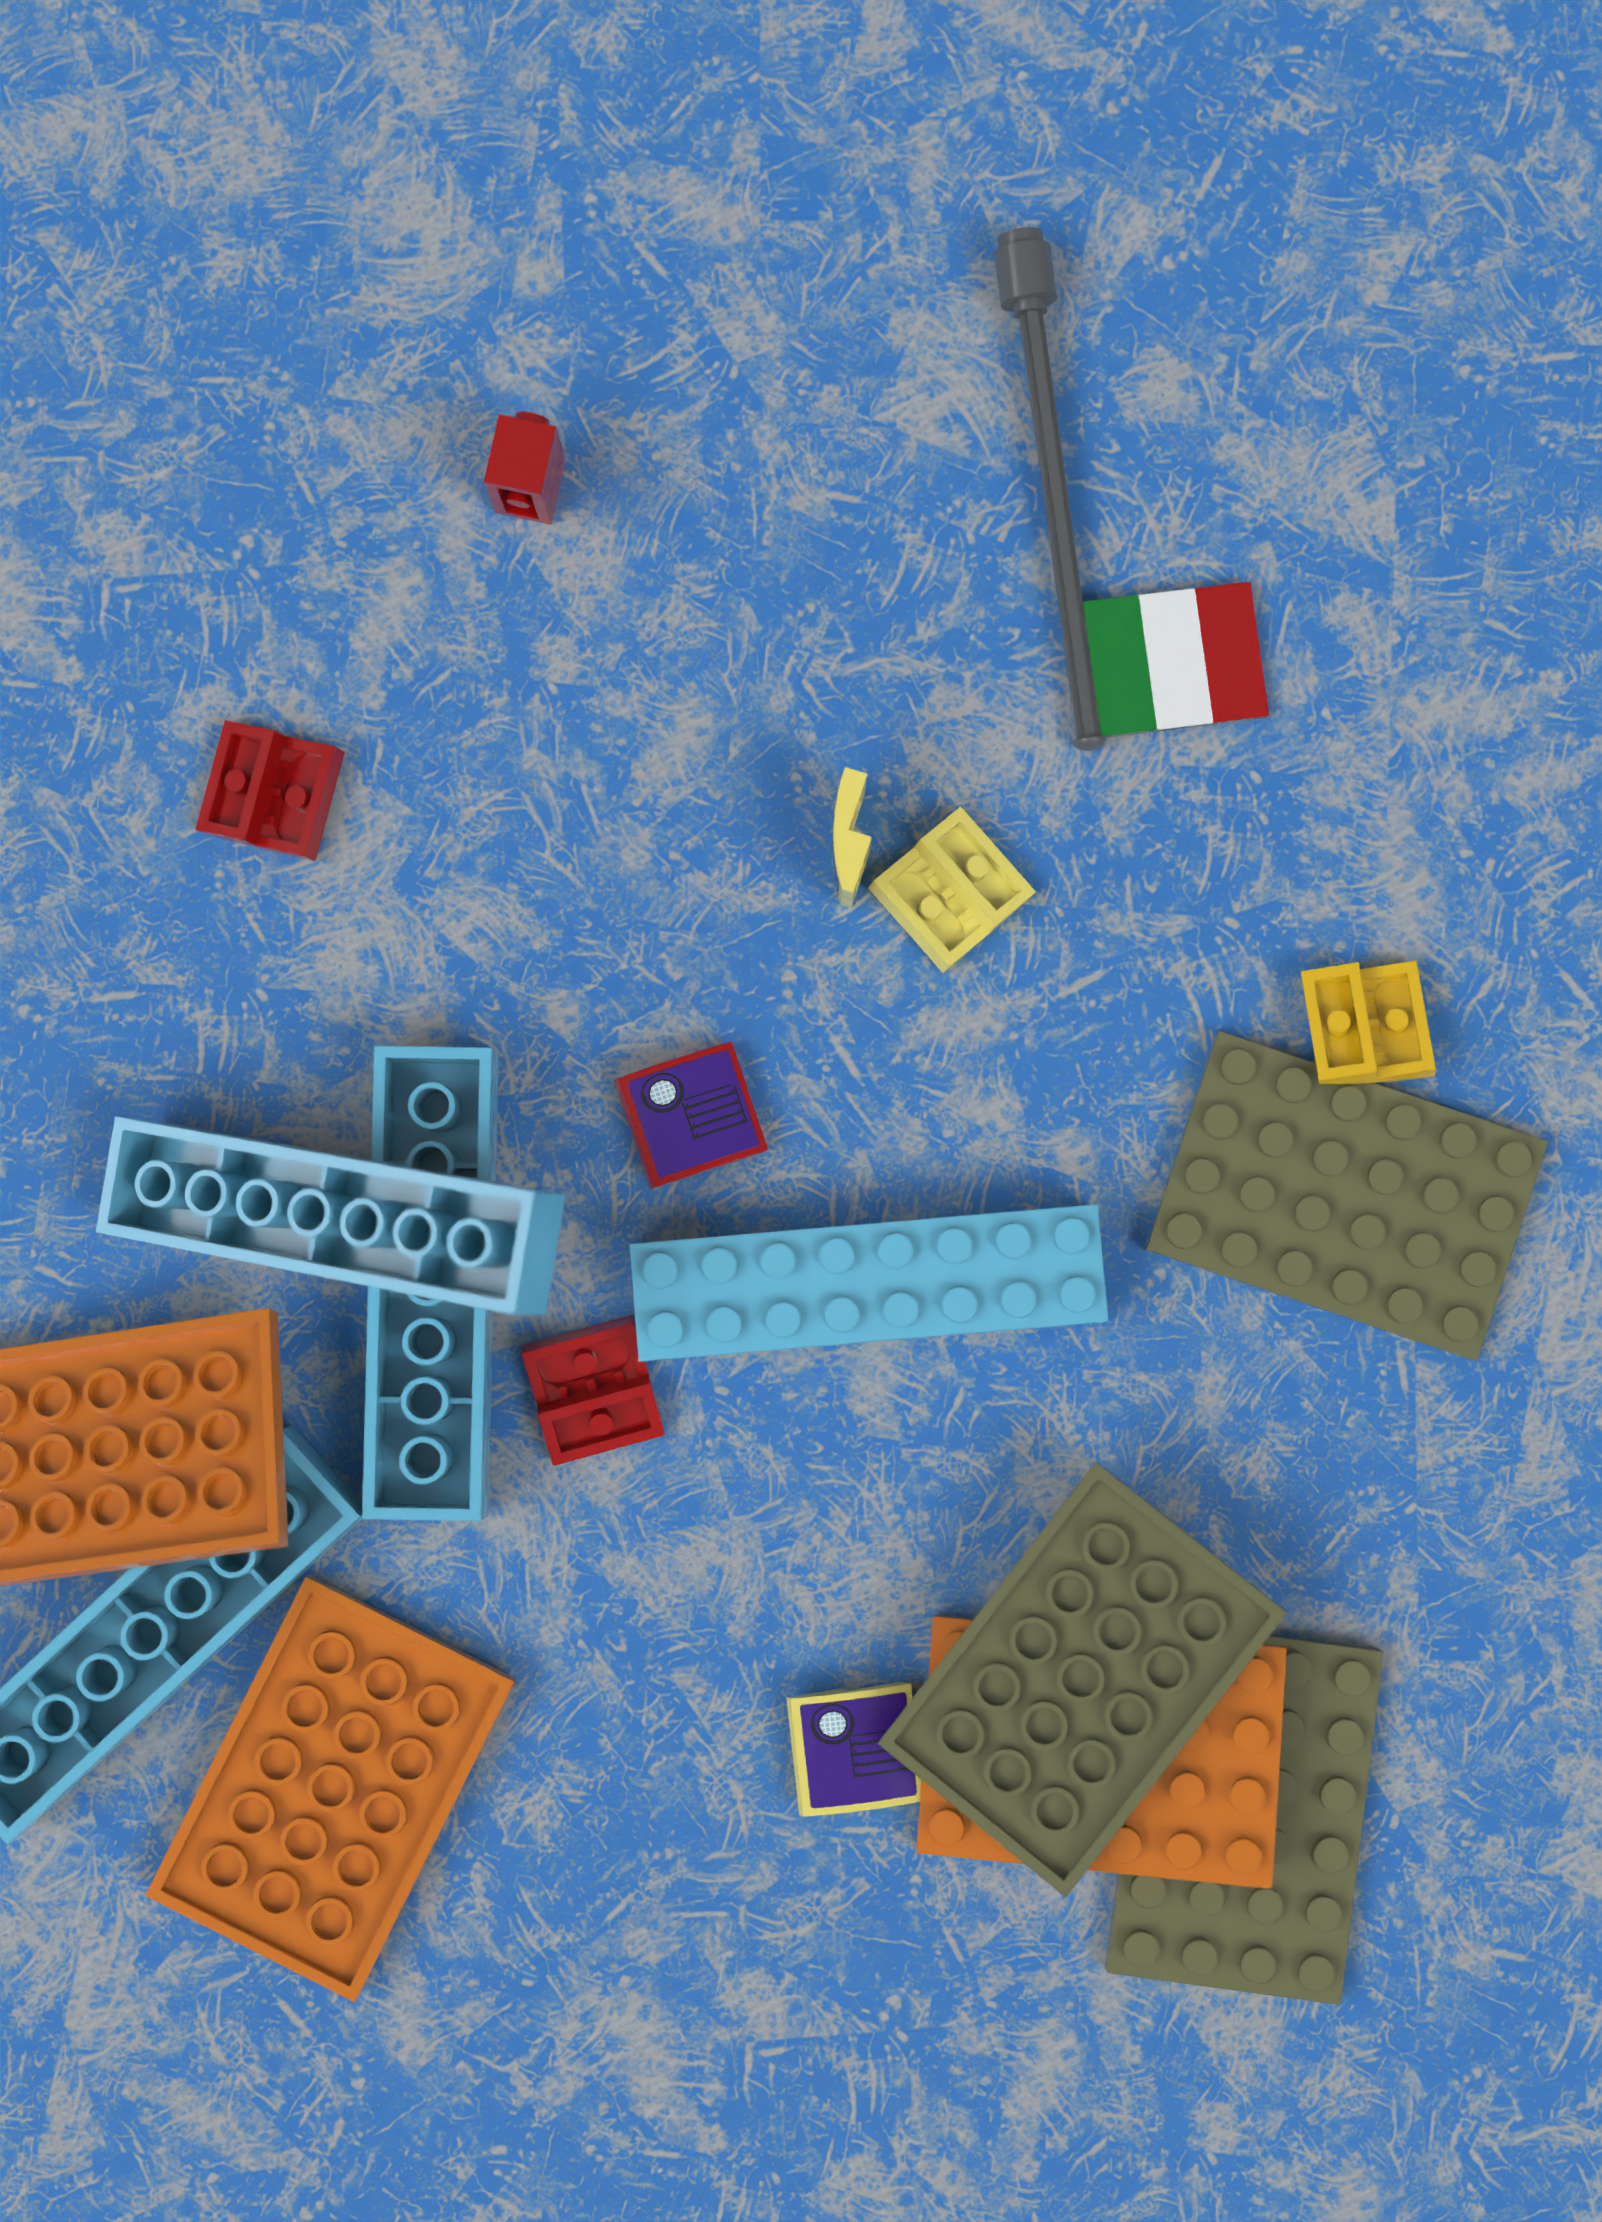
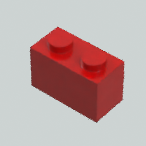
M526 411L516 412L515 417L499 414L484 484L497 514L551 525L566 459L557 427L549 425V419L544 416Z

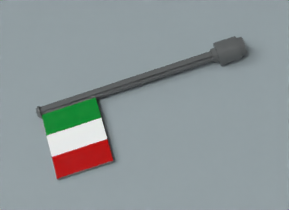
M1017 228L1002 233L997 238L998 248L994 251L1001 308L1005 311L1013 312L1014 317L1019 319L1076 732V740L1072 741L1073 746L1082 751H1092L1101 747L1105 743L1106 738L1268 718L1269 710L1251 582L1082 602L1043 317L1047 313V306L1057 300L1050 243L1043 240V232L1039 228Z

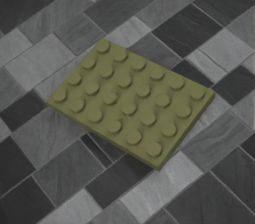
M1218 1031L1215 1034L1144 1250L1472 1361H1478L1548 1141L1376 1083L1319 1084L1316 1063Z
M1095 1462L877 1744L1066 1898L1286 1616L1287 1611L1098 1462Z
M1271 1634L1264 1644L1287 1646L1272 1889L1117 1874L1105 1969L1110 1974L1341 2005L1384 1652L1375 1648Z

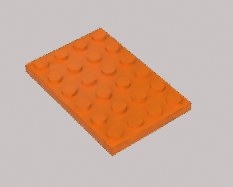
M270 1308L0 1349V1586L288 1546L277 1312Z
M309 1574L305 1577L145 1896L355 2002L510 1694L516 1678Z
M944 1615L933 1616L929 1676L974 1618ZM1263 1644L1093 1862L1088 1871L1272 1889L1287 1654L1286 1645ZM921 1780L916 1853L1024 1864Z

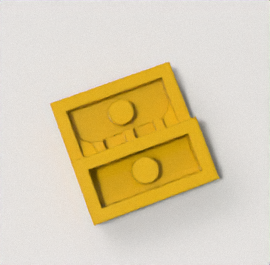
M1417 960L1360 969L1359 962L1301 971L1319 1084L1377 1083L1435 1076L1436 1067Z

